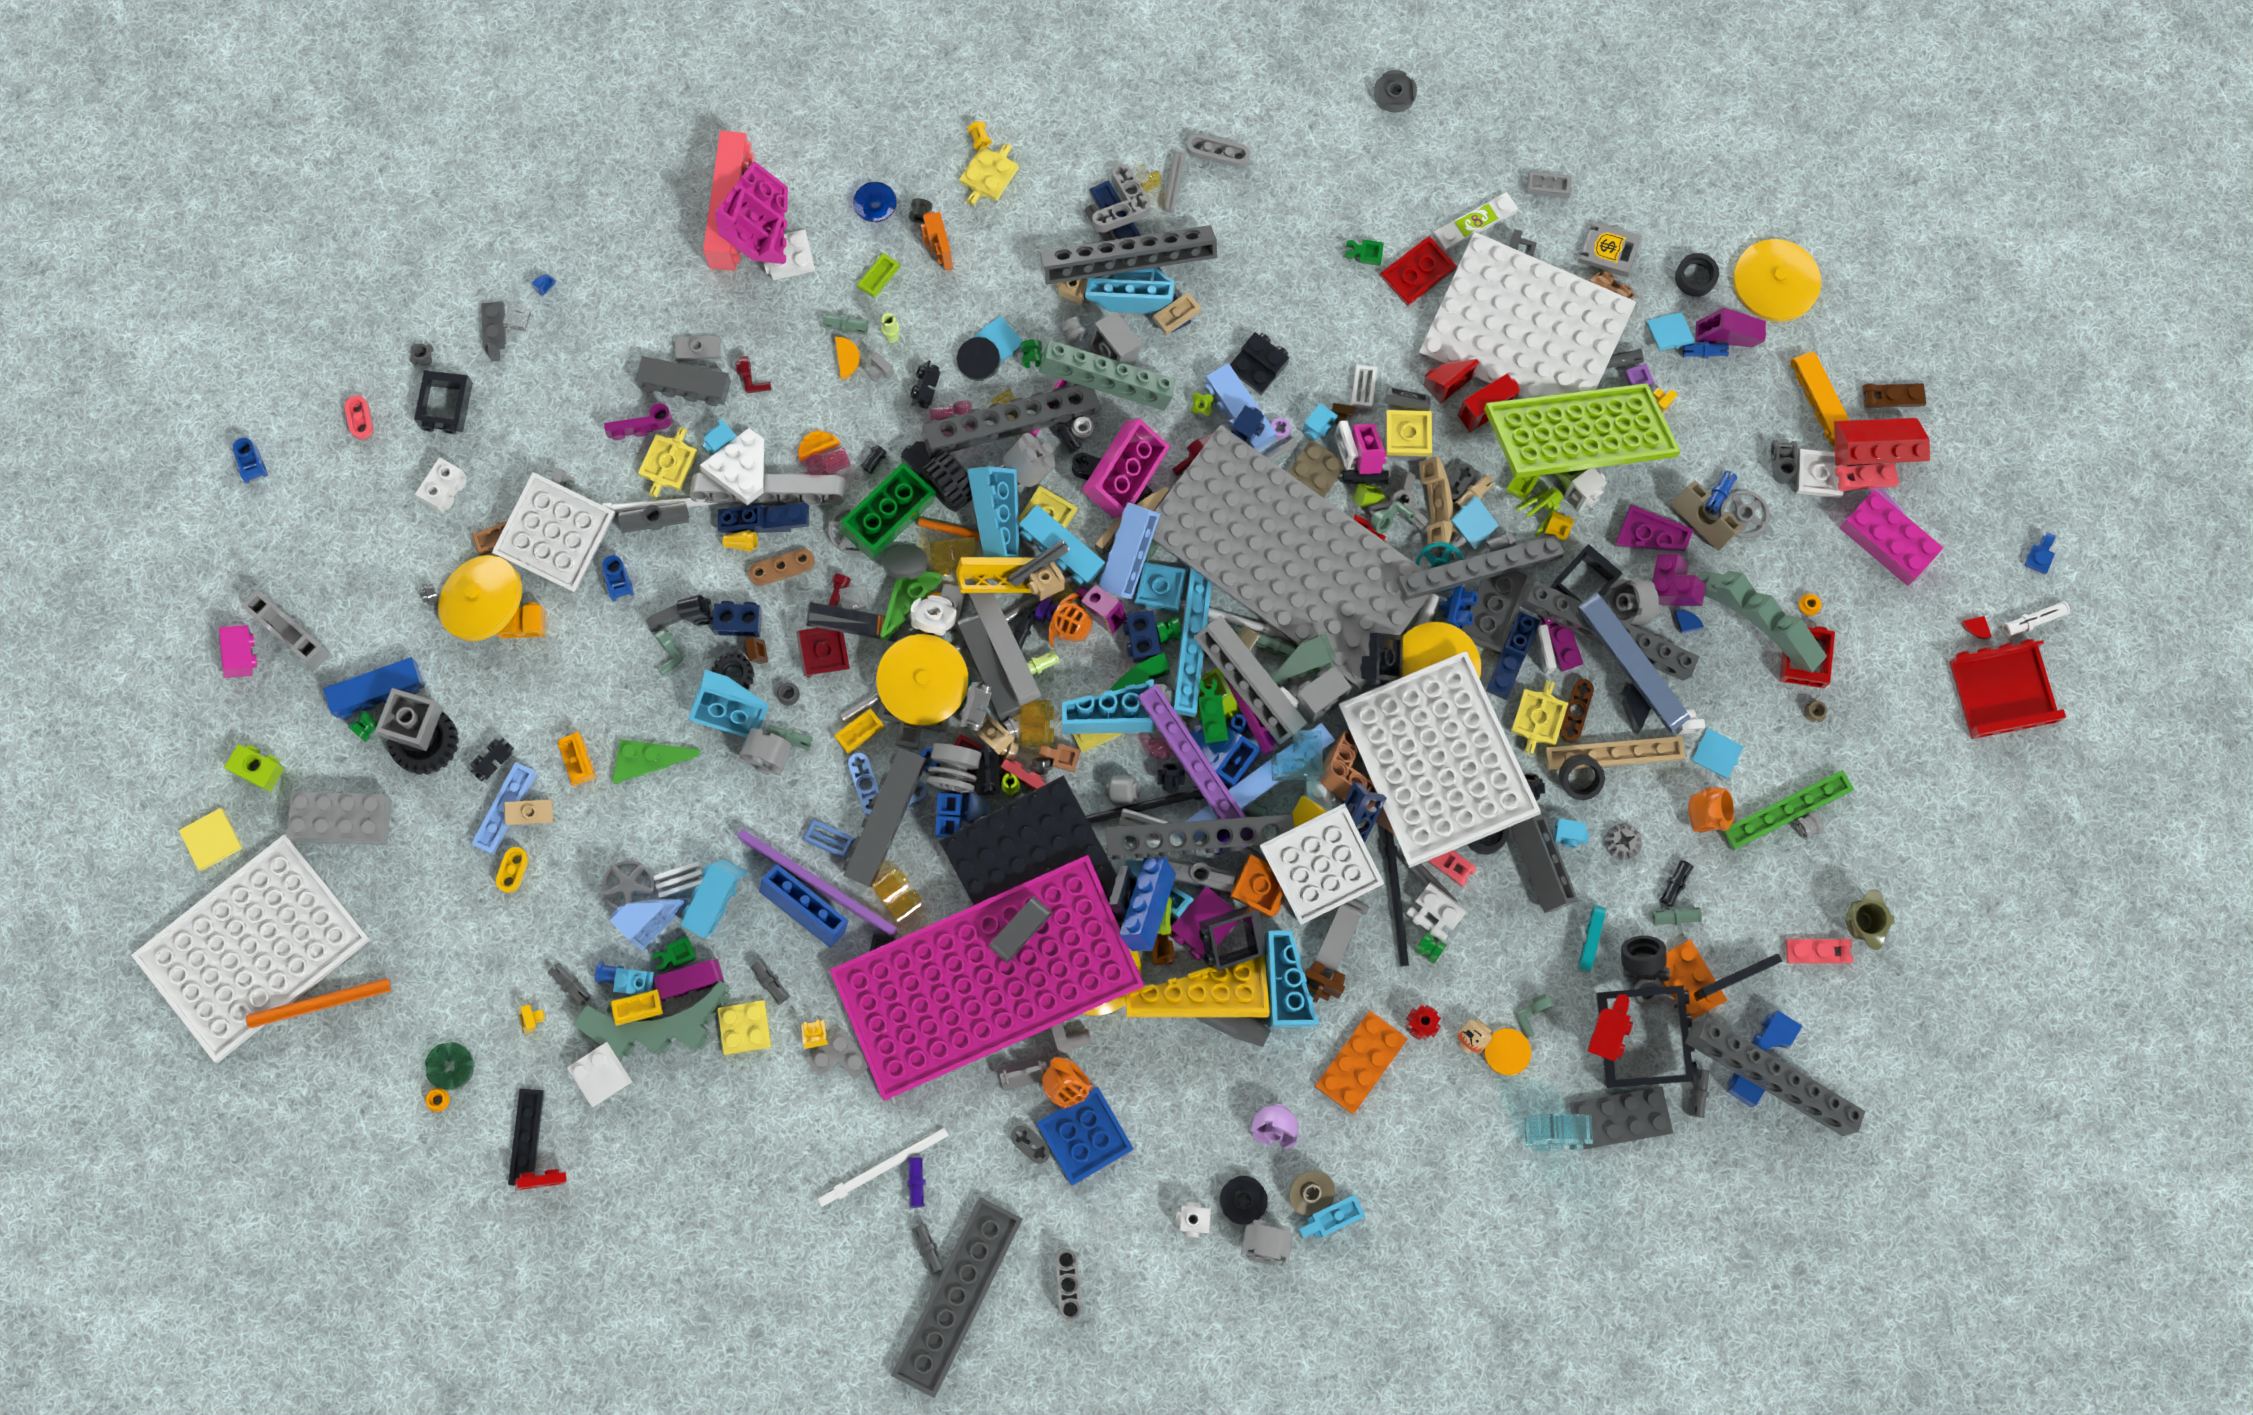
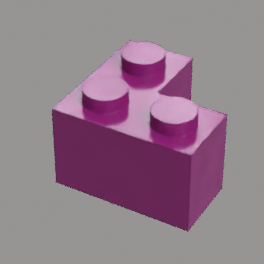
M1657 554L1652 582L1658 594L1659 605L1703 606L1706 584L1696 575H1687L1689 564L1679 554Z

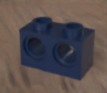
M721 601V604L714 603L712 630L715 635L761 637L762 609L760 605H757L755 602L734 604L732 601ZM725 614H731L732 617L729 621H721ZM746 616H755L752 622H744Z
M1154 611L1127 614L1126 622H1123V630L1125 636L1129 635L1130 643L1126 644L1128 657H1133V663L1143 662L1161 654ZM1136 623H1143L1145 629L1139 631L1133 626ZM1140 644H1145L1149 647V650L1140 652L1137 647Z

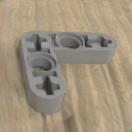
M1125 164L1114 166L1111 178L1124 201L1098 210L1093 214L1092 227L1097 232L1110 231L1145 218L1150 213L1151 203L1130 167ZM1127 188H1134L1137 192L1129 194L1125 190ZM1124 211L1127 216L1118 217L1115 213Z

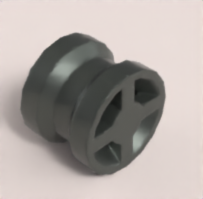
M913 199L911 201L912 211L909 212V219L913 222L924 223L923 215L932 210L933 204L925 199Z

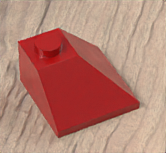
M1472 359L1442 364L1437 369L1434 367L1425 374L1426 378L1423 386L1441 404L1473 379L1479 361Z

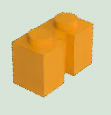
M535 602L525 603L523 607H518L510 622L496 635L499 639L545 637V609L542 605Z

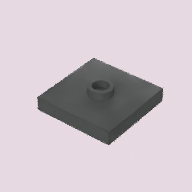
M1387 387L1385 403L1429 411L1431 405L1429 395Z

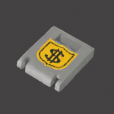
M1592 222L1578 262L1628 278L1642 235ZM1624 247L1632 250L1628 262L1620 260Z

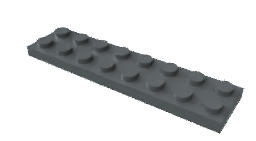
M981 1197L979 1198L894 1368L892 1377L933 1398L936 1397L1023 1218Z

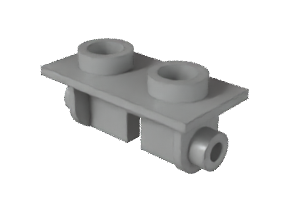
M972 682L966 693L967 702L965 708H963L960 714V727H970L972 730L979 731V728L983 726L986 711L980 710L979 707H988L992 691H990L991 686L984 685L982 682Z
M1044 1056L998 1068L1003 1090L1007 1091L1041 1082V1077L1047 1070Z

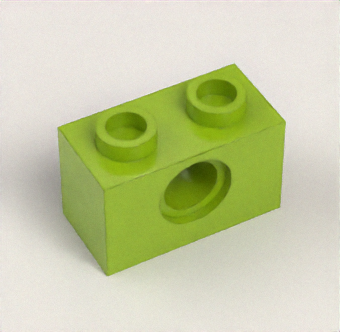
M238 744L225 764L224 769L271 792L285 769L279 765L280 760L269 754L266 757L260 755V750L248 744L244 747ZM256 762H260L259 768L252 771V766Z

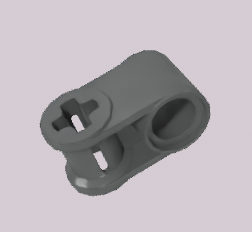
M1773 440L1771 443L1772 474L1778 483L1786 484L1790 482L1798 470V446L1796 441L1778 443L1777 440ZM1781 468L1786 469L1789 474L1784 473Z

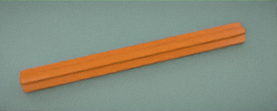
M385 978L248 1014L246 1016V1023L249 1028H255L391 991L390 981Z

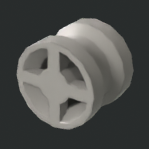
M1078 316L1068 319L1061 325V330L1067 334V340L1070 344L1083 339L1088 334L1087 329L1082 327V321Z
M1810 812L1807 814V817H1800L1795 820V825L1804 840L1810 839L1813 834H1820L1824 831L1822 821L1815 812Z

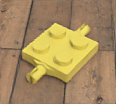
M1004 143L999 152H993L983 146L980 147L959 179L961 184L969 187L972 191L966 200L968 204L974 206L980 196L998 201L1019 169L1017 163L1006 157L1012 149L1011 145Z
M679 427L674 438H665L656 434L638 474L640 477L653 482L648 494L652 497L654 496V498L658 497L661 487H670L681 491L696 459L697 449L683 443V439L688 432L685 428Z
M1550 680L1545 681L1543 692L1524 689L1510 732L1528 740L1524 753L1527 754L1529 752V755L1534 754L1536 743H1544L1553 747L1556 745L1568 706L1567 702L1558 700L1551 695L1555 682L1552 681L1550 683Z

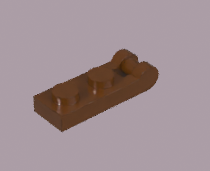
M1869 383L1862 386L1863 394L1866 397L1864 400L1865 408L1918 407L1926 405L1924 383L1884 385ZM1874 393H1879L1880 399L1875 398Z

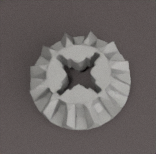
M1627 823L1616 824L1609 829L1605 837V845L1608 852L1620 860L1634 858L1640 852L1643 844L1641 834L1636 830L1635 826H1630ZM1620 835H1623L1624 838H1633L1627 843L1628 847H1625L1624 844L1616 845L1621 839Z

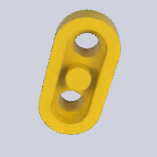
M512 847L506 851L496 876V886L504 893H514L521 885L529 863V856L522 848ZM516 856L521 857V861L518 864L513 862ZM508 878L513 879V883L510 886L505 884Z

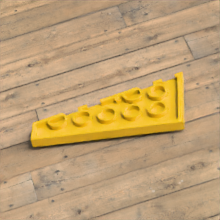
M1265 955L1219 971L1209 967L1189 973L1188 976L1180 979L1175 977L1168 979L1166 983L1156 986L1151 984L1125 995L1126 1017H1269Z

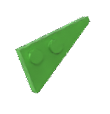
M925 571L915 579H909V577H903V580L896 579L880 635L881 640L887 641L911 613L913 602L921 598V601L925 600L942 581V574Z
M620 740L612 783L619 784L622 781L634 777L637 778L682 761L691 760L694 757L700 756L701 751L699 749Z

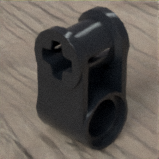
M1083 452L1077 453L1072 460V473L1078 478L1088 480L1102 458ZM1081 462L1085 463L1083 468H1079Z
M698 594L677 601V611L683 620H687L696 626L713 623V617H711L710 613L711 599Z

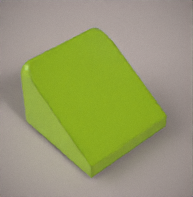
M1358 483L1354 500L1359 507H1365L1384 501L1385 496L1377 486Z

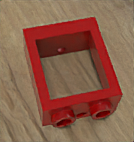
M1508 373L1464 399L1457 416L1471 433L1489 421L1484 410L1486 403L1516 400L1520 392L1519 384Z
M1823 626L1807 627L1816 641L1823 642L1822 649L1827 655L1821 663L1820 673L1789 668L1790 659L1782 651L1779 682L1824 689L1831 682L1835 631H1830Z

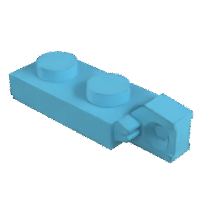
M1353 1195L1311 1215V1217L1307 1218L1309 1225L1298 1229L1301 1238L1314 1234L1317 1239L1366 1216L1356 1195Z

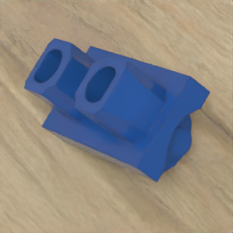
M1463 585L1454 588L1453 596H1448L1447 601L1439 603V609L1444 611L1443 617L1447 618L1448 623L1461 629L1462 626L1472 625L1473 613L1471 610H1466L1467 605L1475 606L1478 595L1475 591L1466 590Z

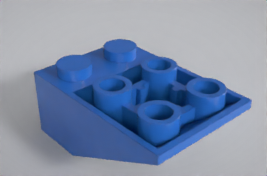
M1200 719L1190 734L1224 785L1231 789L1239 783L1259 756L1261 749L1228 727L1229 740L1205 743L1202 719Z

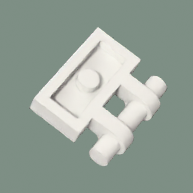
M1430 882L1415 901L1423 908L1418 912L1411 906L1406 914L1413 919V923L1416 925L1420 924L1429 931L1433 938L1436 937L1444 942L1448 935L1441 929L1446 925L1453 930L1467 913V910ZM1428 912L1439 920L1436 925L1424 917Z

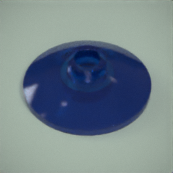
M869 182L862 185L856 191L853 205L856 213L863 220L881 222L888 219L894 213L897 199L894 191L887 184ZM875 202L880 204L878 207H872V204Z

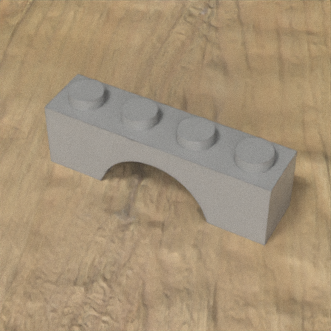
M256 590L241 605L242 608L312 669L316 670L331 654L260 591Z

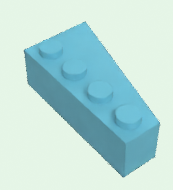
M999 467L967 469L984 557L1020 558L1017 469Z
M1148 680L1139 685L1125 686L1124 689L1116 691H1105L1103 694L1096 696L1090 695L1062 702V734L1154 732L1155 724L1137 699V696L1154 685V680Z
M1292 930L1266 932L1264 938L1268 954L1265 955L1270 1012L1269 1017H1267V1027L1311 1028L1319 1025L1318 1017L1315 1015L1312 997L1309 995L1305 973H1303L1300 957Z

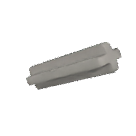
M1175 152L1173 154L1163 211L1173 213L1175 210L1185 160L1184 153Z

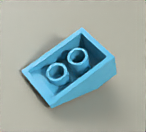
M705 670L694 696L688 720L747 738L750 729H760L769 704L729 677Z

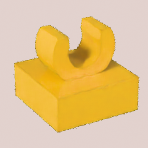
M1657 388L1652 393L1662 413L1678 396L1673 389L1666 395L1660 388Z
M1553 512L1545 534L1556 535L1557 538L1566 541L1575 519H1572L1571 516L1559 514L1560 512Z
M530 1005L522 1006L518 1011L524 1035L534 1032L536 1023L543 1022V1019H545L543 1009L532 1012Z
M818 1019L816 1022L808 1024L804 1022L801 1025L805 1049L828 1045L824 1020L820 1021Z

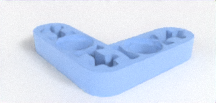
M855 753L849 758L848 765L862 808L866 815H870L872 810L867 809L870 806L869 802L873 800L876 793L879 794L880 792L867 756L863 753ZM860 758L861 761H865L862 764L864 773L867 771L870 773L860 775L858 767H853V764L856 763L855 759ZM865 779L873 783L872 788L868 791L860 789V783ZM919 781L917 784L919 789L923 788V791L920 792L921 796L916 797L913 794L908 806L919 803L927 797V787L922 781Z

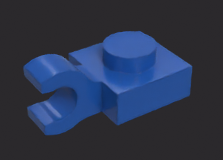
M2047 532L2045 536H2042L2039 546H2031L2024 566L2044 575L2047 574L2055 555L2049 549L2056 535Z

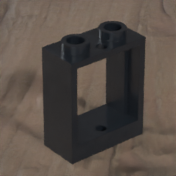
M424 370L414 421L420 429L428 432L440 429L447 434H456V431L463 432L473 384L469 376ZM431 386L459 390L454 419L425 416Z
M1588 544L1554 580L1550 588L1581 601L1561 583L1582 561H1585L1608 581L1598 592L1601 597L1607 593L1623 573Z
M1248 905L1199 921V938L1205 950L1203 952L1204 961L1209 967L1217 971L1268 954L1259 909ZM1243 919L1248 947L1218 957L1213 928Z

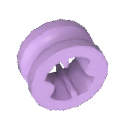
M1277 418L1272 422L1271 426L1277 433L1276 439H1285L1291 429L1289 421L1284 418ZM1280 424V427L1284 425V433H1281V431L1279 433L1276 432V425Z

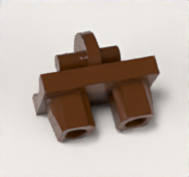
M1314 961L1310 968L1305 971L1306 984L1309 985L1308 991L1315 995L1313 1002L1317 1003L1319 998L1328 1001L1330 996L1339 999L1345 989V986H1343L1345 974L1334 971L1331 978L1328 979L1322 976L1325 966L1317 961Z

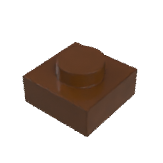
M756 637L745 639L747 646L745 651L749 661L757 664L767 663L768 656L765 641Z

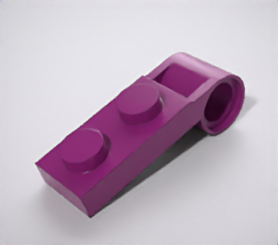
M657 403L650 408L649 416L606 422L604 423V428L608 438L613 440H622L628 435L643 437L649 432L670 427L673 418L665 404ZM666 414L665 418L661 420L656 419L658 415Z
M1541 617L1543 625L1548 626L1552 648L1561 672L1583 665L1584 663L1573 631Z

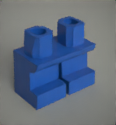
M937 793L936 814L939 815L936 816L935 837L946 838L961 830L963 793Z

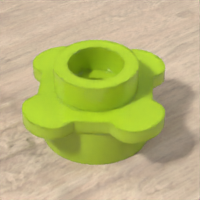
M1199 392L1194 393L1192 396L1194 400L1191 407L1192 413H1204L1206 416L1211 415L1213 396L1211 394L1201 395Z

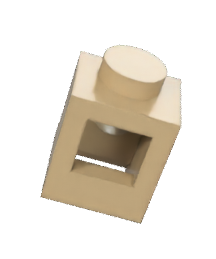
M1088 278L1057 283L1058 295L1083 305L1086 299L1085 293Z
M1053 561L1049 563V566L1030 574L1028 587L1033 595L1036 594L1039 600L1042 601L1063 591L1065 578Z

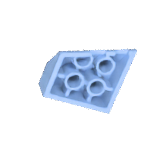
M675 898L627 903L624 907L620 906L613 912V918L610 922L635 946L643 951L692 901L689 898Z

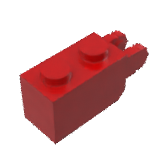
M1619 994L1615 998L1612 1009L1605 1008L1600 1011L1587 1052L1615 1062L1617 1057L1622 1058L1626 1046L1622 1044L1625 1035H1630L1633 1022L1630 1021L1631 1016L1626 1015L1631 1001L1626 994Z

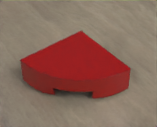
M1985 616L1961 622L1967 632L1979 639H1990L1992 637Z

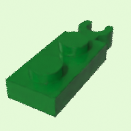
M1212 679L1213 686L1211 689L1204 687V681H1200L1199 684L1201 691L1205 693V697L1199 698L1205 743L1229 740L1222 694L1215 695V690L1217 689L1216 679Z

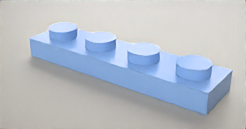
M517 762L514 763L471 845L489 854H495L510 826L505 825L504 802L523 801L538 774L536 771Z

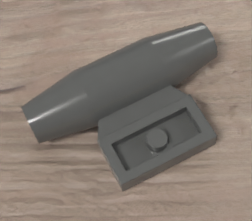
M1195 1017L1199 1021L1235 1039L1260 1047L1264 1046L1271 1032L1268 1027L1254 1017Z

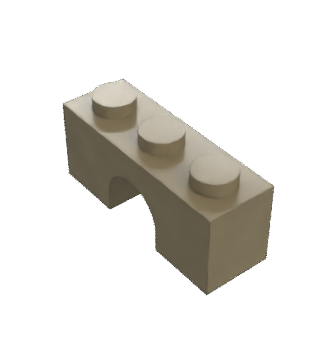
M1695 480L1670 505L1678 515L1684 517L1691 527L1707 540L1711 547L1719 551L1742 530L1743 526L1729 512H1726L1718 519L1710 517L1706 513L1705 503L1711 495Z

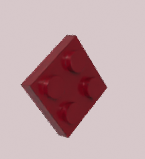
M821 628L796 631L804 676L850 669L843 632Z

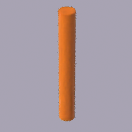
M919 518L918 526L980 540L978 530Z

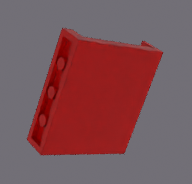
M2027 639L2020 642V645L2014 646L2012 643H2006L1998 646L1999 649L1991 650V647H1985L1972 654H1969V651L1955 654V658L1949 662L1971 739L2059 723L2066 718L2064 709H2057L2039 647L2044 644L2043 640L2034 642V639Z

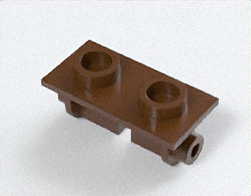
M1171 933L1166 935L1157 934L1153 950L1151 951L1153 965H1170L1174 962L1176 954H1174L1173 941L1168 938L1172 936Z

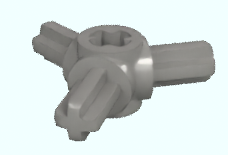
M1404 472L1399 488L1394 490L1393 495L1388 496V500L1369 505L1370 515L1372 516L1380 510H1387L1395 501L1402 500L1404 505L1415 513V518L1410 522L1419 530L1423 529L1427 525L1428 519L1415 508L1414 495L1411 493L1415 475L1411 472ZM1399 512L1395 514L1400 516L1401 518H1404V516Z

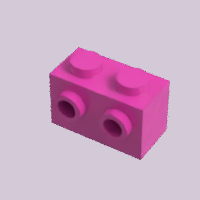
M1375 424L1353 425L1352 436L1359 457L1356 458L1359 474L1381 473L1382 466L1386 463V452Z
M248 625L219 627L223 678L252 676L253 668H257L256 654H251V647H254V634L249 633Z

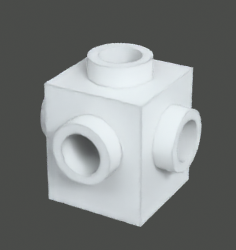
M1187 1202L1186 1206L1181 1207V1212L1176 1211L1175 1226H1180L1179 1232H1184V1237L1199 1238V1234H1209L1211 1209L1201 1208V1203ZM1190 1216L1196 1217V1224H1191L1188 1218Z

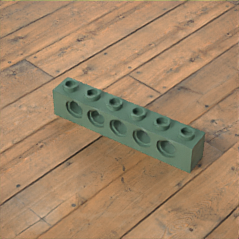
M1049 340L1042 354L1039 368L1040 373L1165 411L1173 397L1176 381L1174 378Z

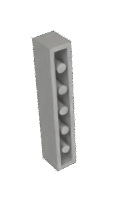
M1222 615L1194 636L1195 640L1279 745L1307 723Z

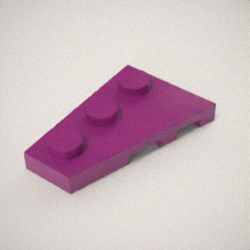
M1630 505L1614 546L1685 552L1694 529Z

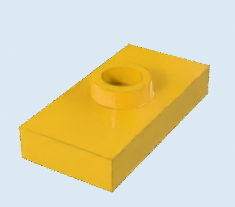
M870 708L837 732L834 737L846 753L850 754L885 727Z
M657 989L610 1001L616 1026L663 1014Z

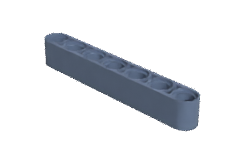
M1594 593L1577 606L1582 617L1663 725L1672 733L1688 721L1690 715L1603 598L1598 593Z

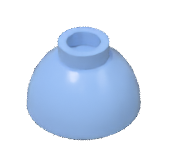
M976 791L964 794L962 799V818L965 822H971L983 815H988L990 803L985 801L982 795H977Z

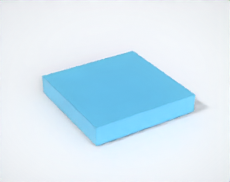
M1144 562L1134 601L1135 606L1179 613L1188 569Z

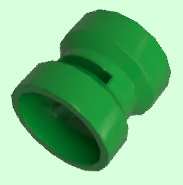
M1035 339L1021 342V352L1023 353L1021 358L1022 366L1030 368V361H1035V367H1040L1042 342Z
M1178 617L1170 618L1167 622H1156L1160 644L1167 643L1170 639H1181L1182 630Z
M364 710L359 715L360 719L357 722H353L348 728L364 742H367L370 734L376 730L378 722Z
M1426 932L1414 952L1425 956L1427 954L1428 961L1435 964L1445 949L1446 944L1442 941L1435 943L1433 935Z

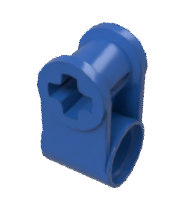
M248 438L237 439L233 444V451L243 481L247 484L250 483L251 479L260 476L267 477V469L258 447ZM247 447H250L249 452L243 454V450Z
M615 555L606 557L603 560L602 567L612 602L616 601V598L625 595H635L623 561ZM613 564H620L617 571H609Z

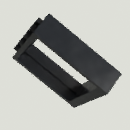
M1684 985L1596 992L1598 1016L1601 1010L1608 1008L1607 999L1616 998L1619 994L1637 997L1676 993L1685 1074L1616 1080L1614 1061L1603 1057L1606 1088L1694 1081V1076H1698L1696 1061L1692 1062L1691 1052H1695V1049L1685 1043L1689 1034L1688 1028L1692 1026L1691 1014L1686 1012V1004H1690L1689 991L1684 990Z

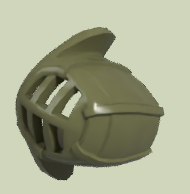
M1877 889L1869 890L1862 900L1851 902L1845 918L1847 930L1851 936L1858 940H1864L1868 947L1873 950L1882 948L1891 925L1895 923L1894 916L1891 915L1890 910L1883 901L1881 892Z

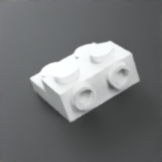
M806 230L784 234V238L787 239V246L784 248L786 263L764 262L766 274H771L773 280L815 271Z

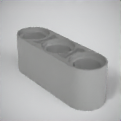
M1346 903L1338 907V911L1334 916L1315 961L1332 971L1337 970L1363 911Z
M1062 1249L1057 1253L1055 1260L1059 1311L1065 1320L1073 1321L1081 1314L1078 1262L1074 1251ZM1064 1253H1069L1073 1256V1263L1069 1267H1063L1059 1262L1061 1255ZM1065 1278H1072L1075 1281L1076 1285L1073 1291L1066 1292L1062 1289L1061 1284ZM1069 1302L1076 1304L1078 1308L1076 1315L1073 1317L1066 1316L1063 1311L1064 1306Z

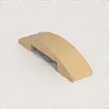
M1435 456L1419 462L1421 483L1427 485L1431 525L1426 526L1428 545L1435 542L1449 543L1453 523L1450 521L1453 518L1450 485L1440 458Z

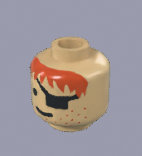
M1470 1019L1457 1033V1038L1460 1041L1458 1046L1467 1054H1470L1471 1051L1480 1054L1491 1042L1492 1036L1490 1032L1492 1030L1480 1019Z

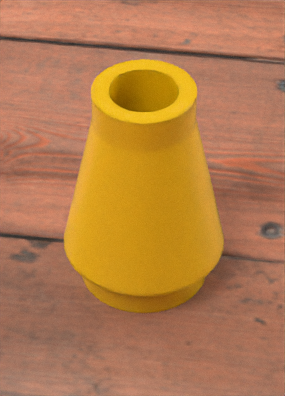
M746 530L723 535L724 548L746 552L757 549L758 537L756 532Z

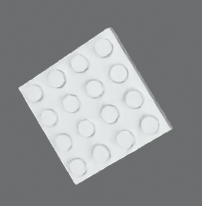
M532 472L492 553L576 593L616 512Z
M1345 803L1260 845L1300 925L1384 884Z

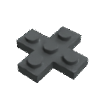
M882 702L878 715L879 720L900 724L895 742L896 746L914 750L919 749L923 729L946 733L949 720L948 718L941 723L930 726L910 725L895 718Z

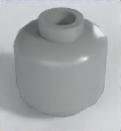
M1114 775L1110 782H1107L1105 785V795L1109 796L1112 804L1132 805L1135 800L1139 799L1140 783L1130 775Z

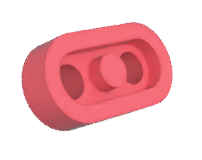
M361 396L350 397L345 403L349 431L359 440L367 439L374 430L369 404ZM357 406L362 407L360 411L355 412ZM361 426H366L363 432H359Z

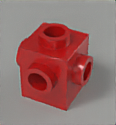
M1420 1005L1417 1010L1412 1008L1406 1020L1409 1023L1405 1028L1410 1030L1409 1034L1414 1038L1426 1041L1429 1036L1434 1038L1439 1031L1441 1025L1438 1022L1441 1017L1437 1015L1438 1012L1431 1006L1426 1005L1424 1007ZM1422 1017L1429 1021L1428 1025L1421 1023Z

